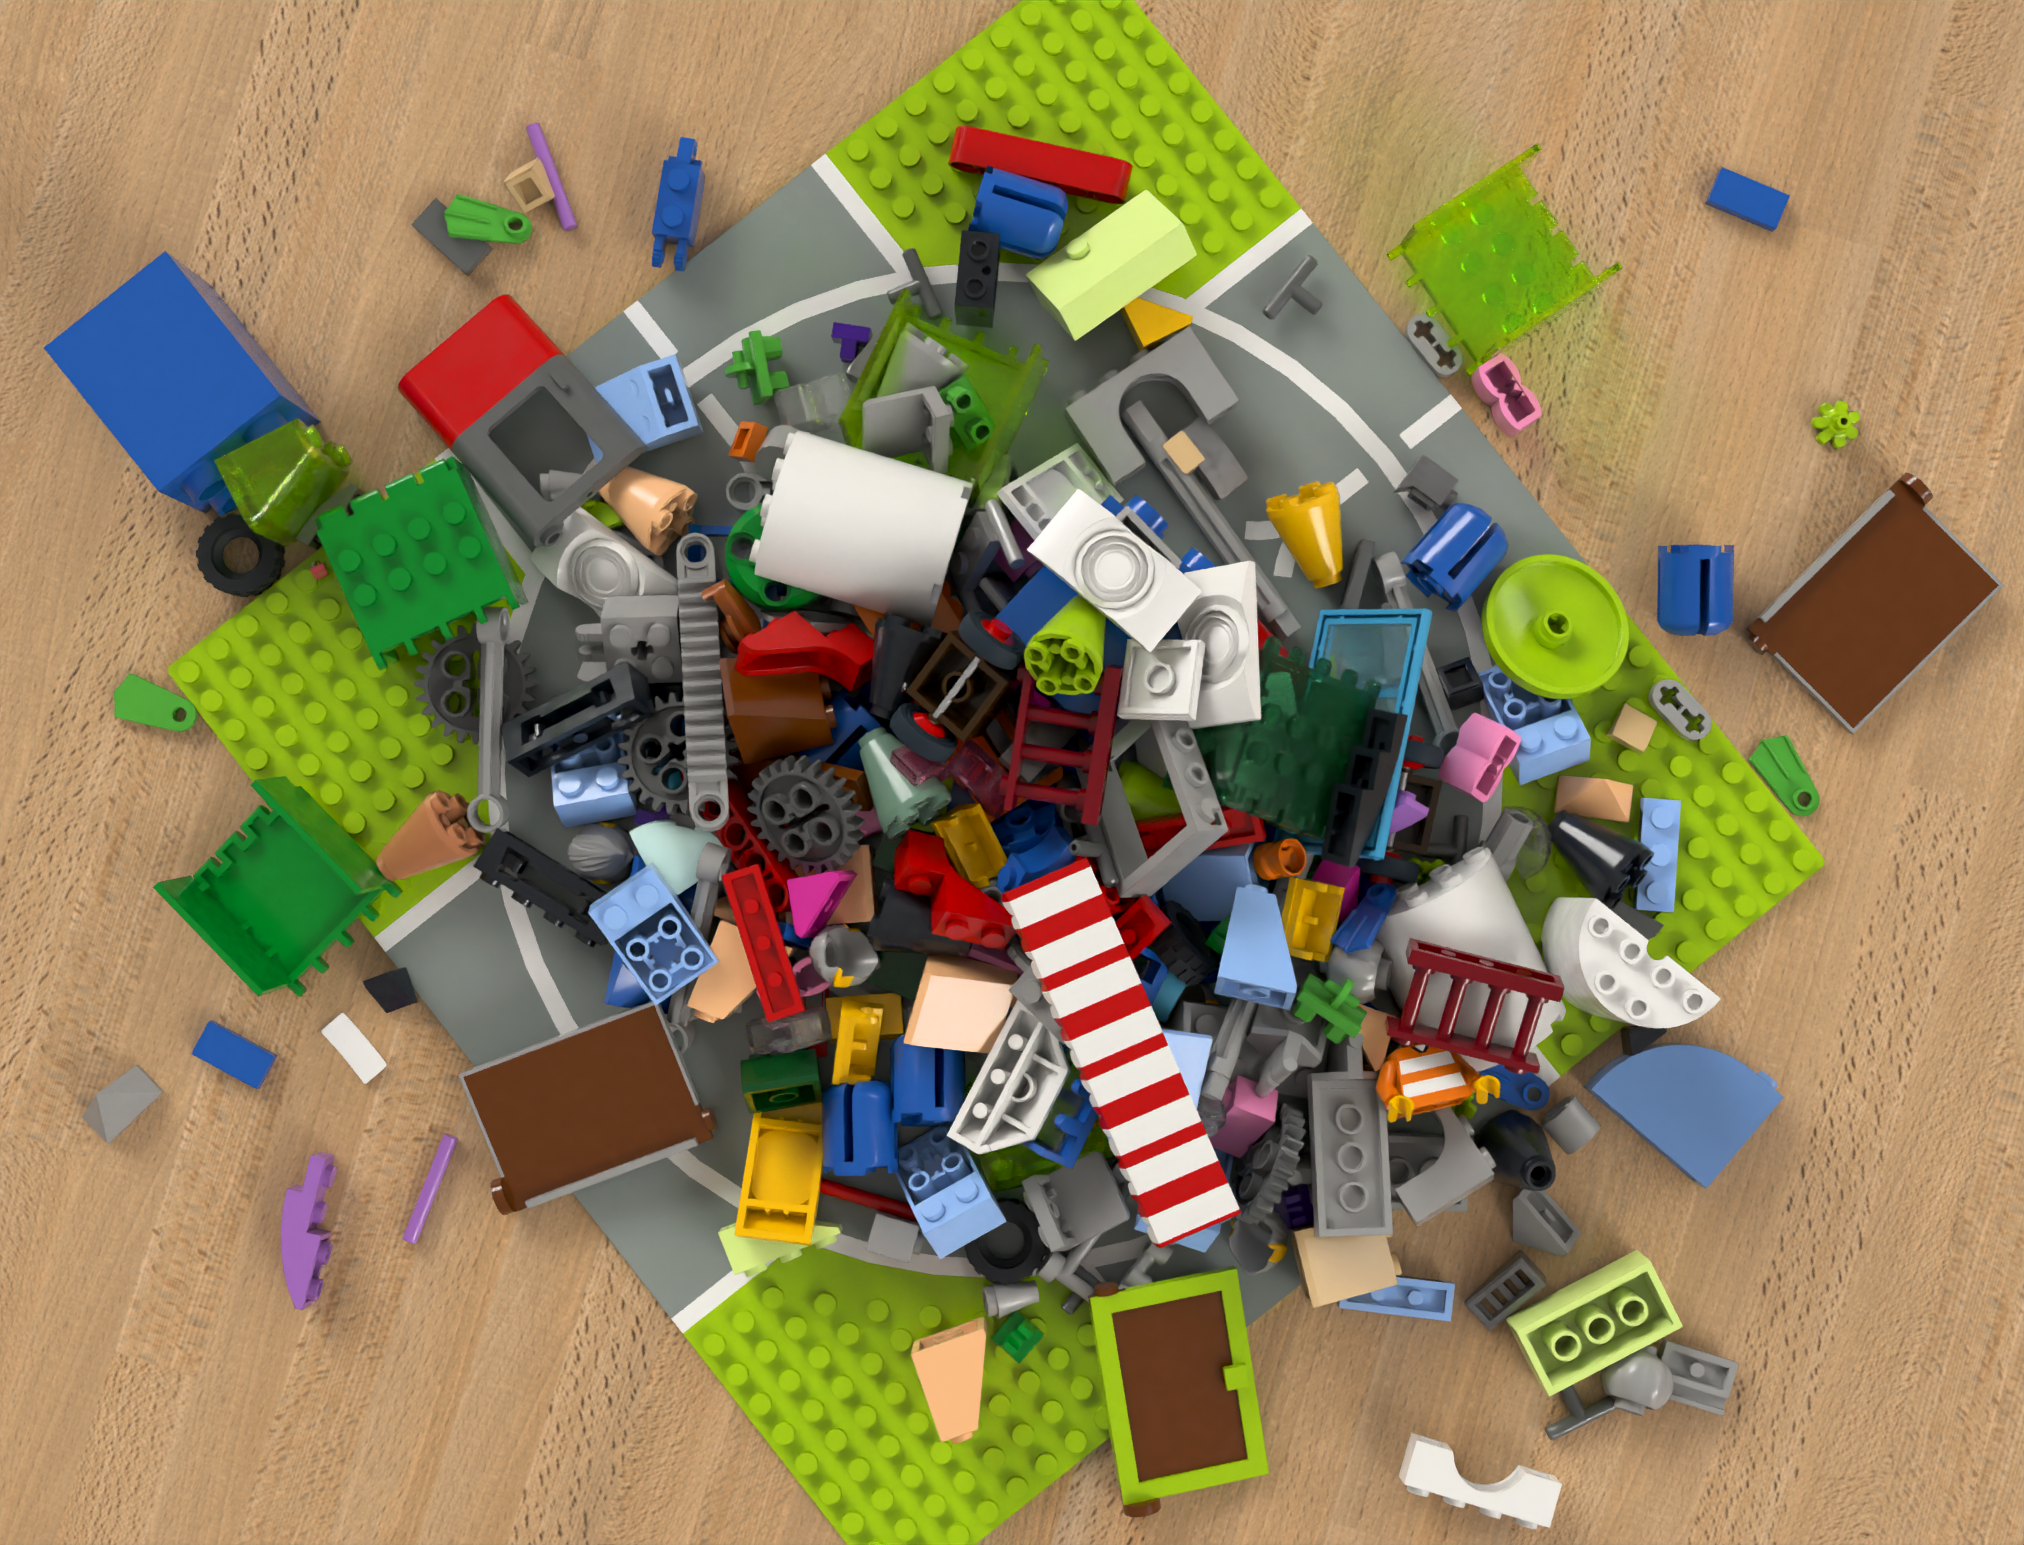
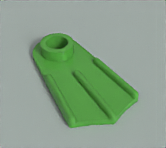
M460 194L455 196L450 206L443 212L448 236L453 238L520 244L527 241L532 233V224L525 215ZM516 222L519 223L522 226V228L519 230H512L509 228L508 225L510 223Z
M128 674L124 682L113 692L115 701L114 716L116 718L177 732L189 730L196 722L197 710L191 701L134 674ZM183 708L186 711V718L184 721L179 722L176 714L178 710Z
M1788 735L1762 739L1755 752L1748 759V762L1792 814L1808 816L1815 812L1820 801L1819 794ZM1802 792L1806 793L1809 797V802L1806 806H1801L1798 803V795Z

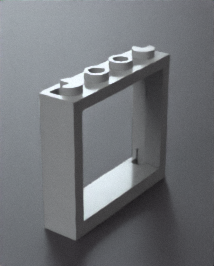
M1121 718L1116 721L1104 803L1099 823L1119 880L1115 886L1119 898L1141 897L1145 894L1148 897L1152 896L1228 831L1193 730L1189 728L1188 721ZM1152 726L1187 826L1148 859L1114 761ZM1093 744L1088 748V750H1093ZM1076 768L1081 786L1086 789L1089 774L1082 773V768ZM1215 820L1216 825H1211V822Z

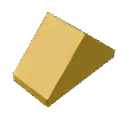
M1138 297L1120 309L1139 351L1145 348L1150 351L1162 345L1161 341L1164 338L1191 326L1193 316Z

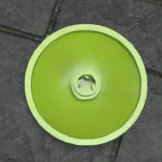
M1543 554L1519 560L1508 567L1495 580L1483 603L1481 617L1482 632L1491 657L1510 680L1536 695L1552 699H1572L1592 693L1617 672L1626 656L1629 643V625L1619 596L1608 581L1597 571L1573 558Z

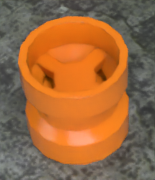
M1293 838L1260 844L1253 853V865L1256 873L1262 879L1268 881L1300 875L1304 871L1307 862L1306 851L1303 845Z

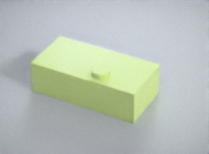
M1146 189L1078 238L1070 241L1068 245L1025 275L1042 307L1076 341L1191 260L1197 253L1183 223Z
M1638 1250L1505 1318L1537 1383L1549 1397L1683 1327L1651 1261Z

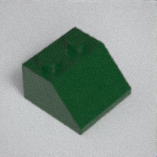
M795 1046L787 1049L786 1053L771 1055L769 1052H758L750 1055L749 1059L740 1060L742 1093L750 1114L822 1102L823 1090L815 1048L808 1049L807 1046Z

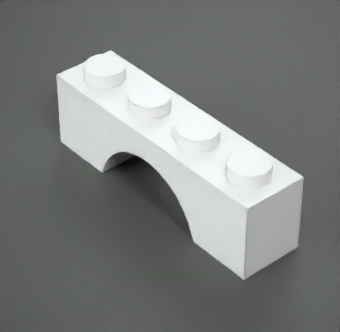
M1414 1433L1410 1435L1399 1473L1400 1479L1407 1485L1406 1490L1423 1497H1428L1429 1492L1443 1496V1501L1460 1508H1464L1466 1503L1479 1507V1512L1484 1515L1500 1519L1501 1515L1505 1514L1515 1517V1523L1535 1530L1538 1525L1550 1528L1562 1483L1554 1475L1518 1465L1507 1478L1494 1484L1473 1483L1458 1473L1453 1451L1447 1443Z

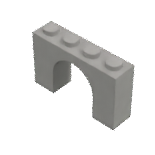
M1190 326L1181 332L1167 336L1161 341L1162 345L1151 352L1147 348L1139 351L1129 359L1130 366L1121 372H1118L1116 368L1109 371L1098 380L1100 385L1089 393L1086 389H1083L1067 400L1069 406L1065 408V417L1113 487H1116L1142 470L1146 464V461L1124 430L1119 416L1121 400L1131 388L1146 381L1157 380L1167 382L1183 393L1198 417H1201L1208 425L1234 409L1239 402L1238 397Z
M1451 1107L1428 1112L1437 1120L1445 1137L1444 1148L1439 1159L1429 1169L1395 1189L1397 1198L1416 1227H1419L1494 1180L1492 1168L1496 1167L1493 1158L1484 1146L1480 1149L1477 1148L1471 1139L1475 1132L1463 1114L1457 1117Z

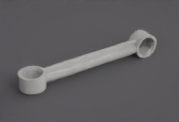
M1391 551L1372 558L1371 565L1376 582L1382 593L1385 594L1387 602L1391 603L1393 609H1414L1405 587V574L1396 553ZM1400 627L1408 646L1411 627ZM1426 644L1418 687L1436 734L1432 745L1440 747V742L1446 734L1459 735L1460 729H1457Z
M493 606L484 608L489 621L480 624L477 618L476 623L477 638L479 643H481L478 797L470 802L467 809V818L471 826L477 831L484 833L501 828L510 817L509 804L500 795L504 645L509 637L510 616L506 607ZM488 799L493 801L499 809V820L493 826L485 824L479 818L478 805L482 800Z
M711 842L706 843L698 860L696 877L699 880L690 914L706 941H708L720 885L723 882L721 875L727 874L732 856L730 848ZM698 977L672 994L667 1013L669 1026L676 1027L684 1036L683 1047H678L681 1055L693 1044L695 1039V1030L689 1021L692 1008L687 1006Z

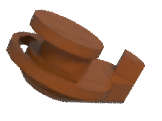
M727 579L702 591L703 600L708 602L715 600L726 616L725 619L719 622L720 634L727 648L732 653L738 654L737 648L742 639L750 633L756 634L761 631V623L758 616Z

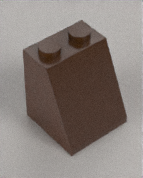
M737 658L719 659L727 717L744 765L834 744L831 728L838 727L833 705L827 706L826 700L832 699L828 677L820 678V674L814 672L744 676L734 669Z

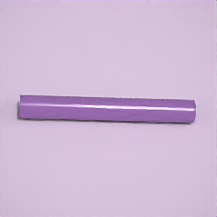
M540 123L530 124L526 127L535 155L543 163L555 197L552 200L563 230L575 229L578 225Z
M445 1133L443 1135L402 1238L409 1243L417 1244L458 1141L457 1137Z

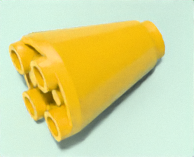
M1320 481L1311 482L1298 488L1300 494L1287 497V494H1281L1265 501L1267 505L1266 513L1269 520L1307 580L1312 581L1314 588L1326 587L1343 579L1340 572L1343 570L1340 493L1334 482L1320 484Z

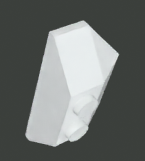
M1018 999L947 1134L949 1138L980 1155L1035 1140L1071 1072L1061 1042Z

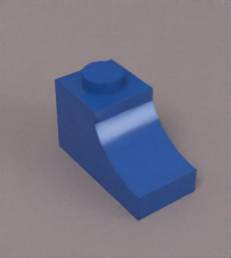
M1052 826L1046 837L1035 847L1019 854L1011 852L1005 866L999 871L996 883L997 888L1003 894L1072 864L1076 858L1069 850L1070 843L1074 840L1065 828Z

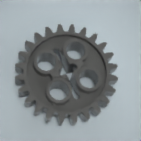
M473 623L470 634H468L463 625H458L457 637L445 639L446 643L444 644L436 640L431 641L436 652L434 654L425 652L421 654L429 663L427 667H416V670L424 674L425 677L424 680L414 682V685L424 688L425 693L416 697V701L428 702L429 706L422 711V715L434 714L436 716L431 724L433 728L445 724L443 736L450 737L455 731H458L457 740L460 743H464L468 735L471 734L473 744L479 745L480 715L479 717H474L473 715L476 692L475 689L468 686L469 681L475 680L476 677L473 653L475 651L480 653L477 677L478 679L481 678V643H479L477 638L476 623ZM519 640L510 644L506 642L504 645V706L502 725L515 719L518 714L529 711L524 707L525 701L535 702L537 698L528 694L529 688L538 686L537 682L528 680V675L534 673L537 669L536 667H525L524 662L531 655L528 652L517 653L521 646ZM461 655L466 660V669L461 675L455 676L449 669V663L454 656ZM478 688L477 698L480 709V688ZM457 692L462 693L466 698V707L460 713L453 712L449 706L451 696Z
M671 692L667 704L660 697H655V715L635 724L634 730L627 728L622 731L630 737L629 742L618 744L619 748L627 751V756L619 758L618 763L629 766V769L621 774V777L625 780H635L628 790L632 793L643 790L639 798L641 803L647 804L653 799L652 809L657 812L666 804L667 814L672 816L675 815L678 806H680L682 813L689 816L686 735L678 737L676 733L677 724L685 719L684 699L680 702L678 696ZM727 714L724 715V725L726 727L729 724ZM732 728L725 729L727 779L737 780L738 777L730 771V767L741 765L742 761L732 756V752L738 751L739 748L736 742L730 741L734 737ZM659 741L662 746L660 755L653 760H648L646 756L647 747L651 743ZM679 746L684 749L683 755L685 759L681 762L675 759L677 757L675 749ZM664 766L658 775H653V771L657 767ZM676 771H682L684 775L683 784L676 790H670L668 786L670 775ZM705 803L699 808L701 812L705 811Z
M789 755L785 760L778 758L771 765L769 764L759 773V777L752 782L755 789L748 794V797L754 803L747 810L757 815L750 822L752 826L761 827L762 829L757 838L768 839L770 843L767 849L769 852L774 849L779 851V862H782L787 857L790 859L792 870L802 864L805 874L810 873L814 868L820 874L824 873L827 869L835 871L840 865L843 866L853 857L852 855L860 848L857 842L864 837V833L858 828L865 823V819L855 816L862 808V805L852 803L850 800L856 794L855 790L845 791L843 789L847 779L844 777L836 781L833 778L835 768L831 767L824 772L821 760L819 759L810 766L807 755H803L797 761L793 755ZM826 803L829 805L828 807L826 806L822 808L816 814L810 813L816 807ZM796 816L802 817L796 823L786 827L783 825L784 823L786 824L790 822Z
M1283 1102L1282 1104L1277 1103L1275 1123L1254 1144H1250L1248 1151L1239 1159L1235 1168L1237 1175L1232 1180V1183L1235 1184L1232 1192L1241 1214L1236 1215L1235 1218L1249 1224L1258 1225L1259 1220L1265 1221L1267 1213L1272 1214L1274 1203H1280L1281 1193L1283 1190L1287 1191V1181L1290 1177L1294 1176V1170L1300 1161L1298 1152L1304 1146V1143L1300 1140L1306 1132L1305 1129H1302L1305 1119L1302 1118L1303 1113L1299 1109Z

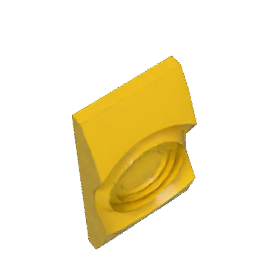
M822 1102L754 1113L734 1233L735 1237L811 1246L823 1170Z

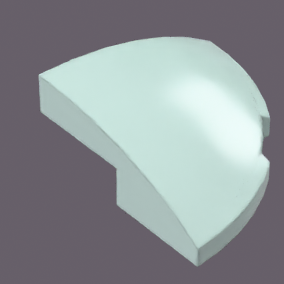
M657 820L631 830L629 834L645 865L648 866L654 862L677 895L698 882L699 879L696 877L697 864L706 843L711 842L723 846L714 832L703 831L696 826L694 829L677 826L676 820Z

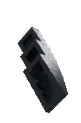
M1368 708L1362 745H1351L1345 783L1334 782L1321 859L1347 867L1355 866L1372 833L1386 798L1399 757L1408 715L1380 708Z

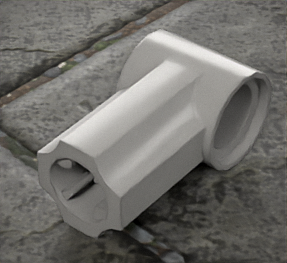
M1504 808L1486 841L1482 840L1477 846L1484 849L1488 847L1491 850L1505 882H1507L1515 867L1517 854L1532 830L1534 823L1524 813L1514 808Z

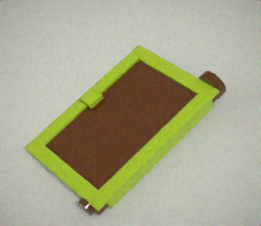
M1230 1266L1118 1289L1116 1282H1104L1096 1285V1294L1088 1296L1089 1311L1124 1514L1129 1517L1149 1516L1161 1509V1497L1269 1474L1237 1268Z

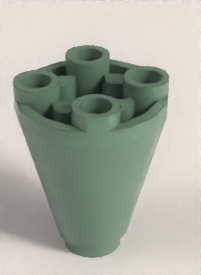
M880 727L867 733L859 740L858 744L861 747L860 757L878 822L882 831L887 834L890 840L902 837L910 830L909 827L918 822L922 826H926L942 816L939 809L946 806L952 800L948 788L892 733H888L884 727Z

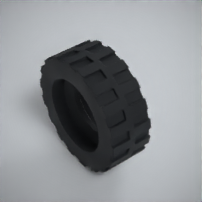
M230 513L226 514L227 516L216 518L211 525L206 526L205 532L202 537H199L197 542L199 544L198 550H196V557L199 562L197 565L199 571L204 574L203 578L208 583H211L214 588L233 596L248 597V595L257 596L262 594V591L270 588L275 580L280 578L281 569L285 566V547L281 544V537L278 533L274 532V528L268 523L248 514L240 513V515ZM238 537L251 539L259 551L257 564L246 573L232 572L227 568L223 560L225 546L231 540Z
M1168 900L1159 909L1172 924L1151 943V947L1161 962L1180 981L1185 982L1186 985L1195 986L1220 967L1219 954L1205 944L1209 935L1200 925L1199 921L1181 904L1176 903L1174 900Z
M1001 1197L996 1201L1006 1221L1016 1224L1023 1232L1024 1246L1021 1252L1010 1259L996 1257L987 1245L989 1232L964 1245L969 1263L973 1265L974 1270L979 1275L985 1276L986 1280L991 1282L993 1280L998 1281L999 1284H1006V1282L1017 1283L1021 1282V1279L1025 1277H1030L1033 1271L1040 1267L1046 1254L1047 1246H1045L1039 1236L1038 1227L1040 1224L1035 1212H1032L1026 1203L1019 1201V1199H1005V1197Z

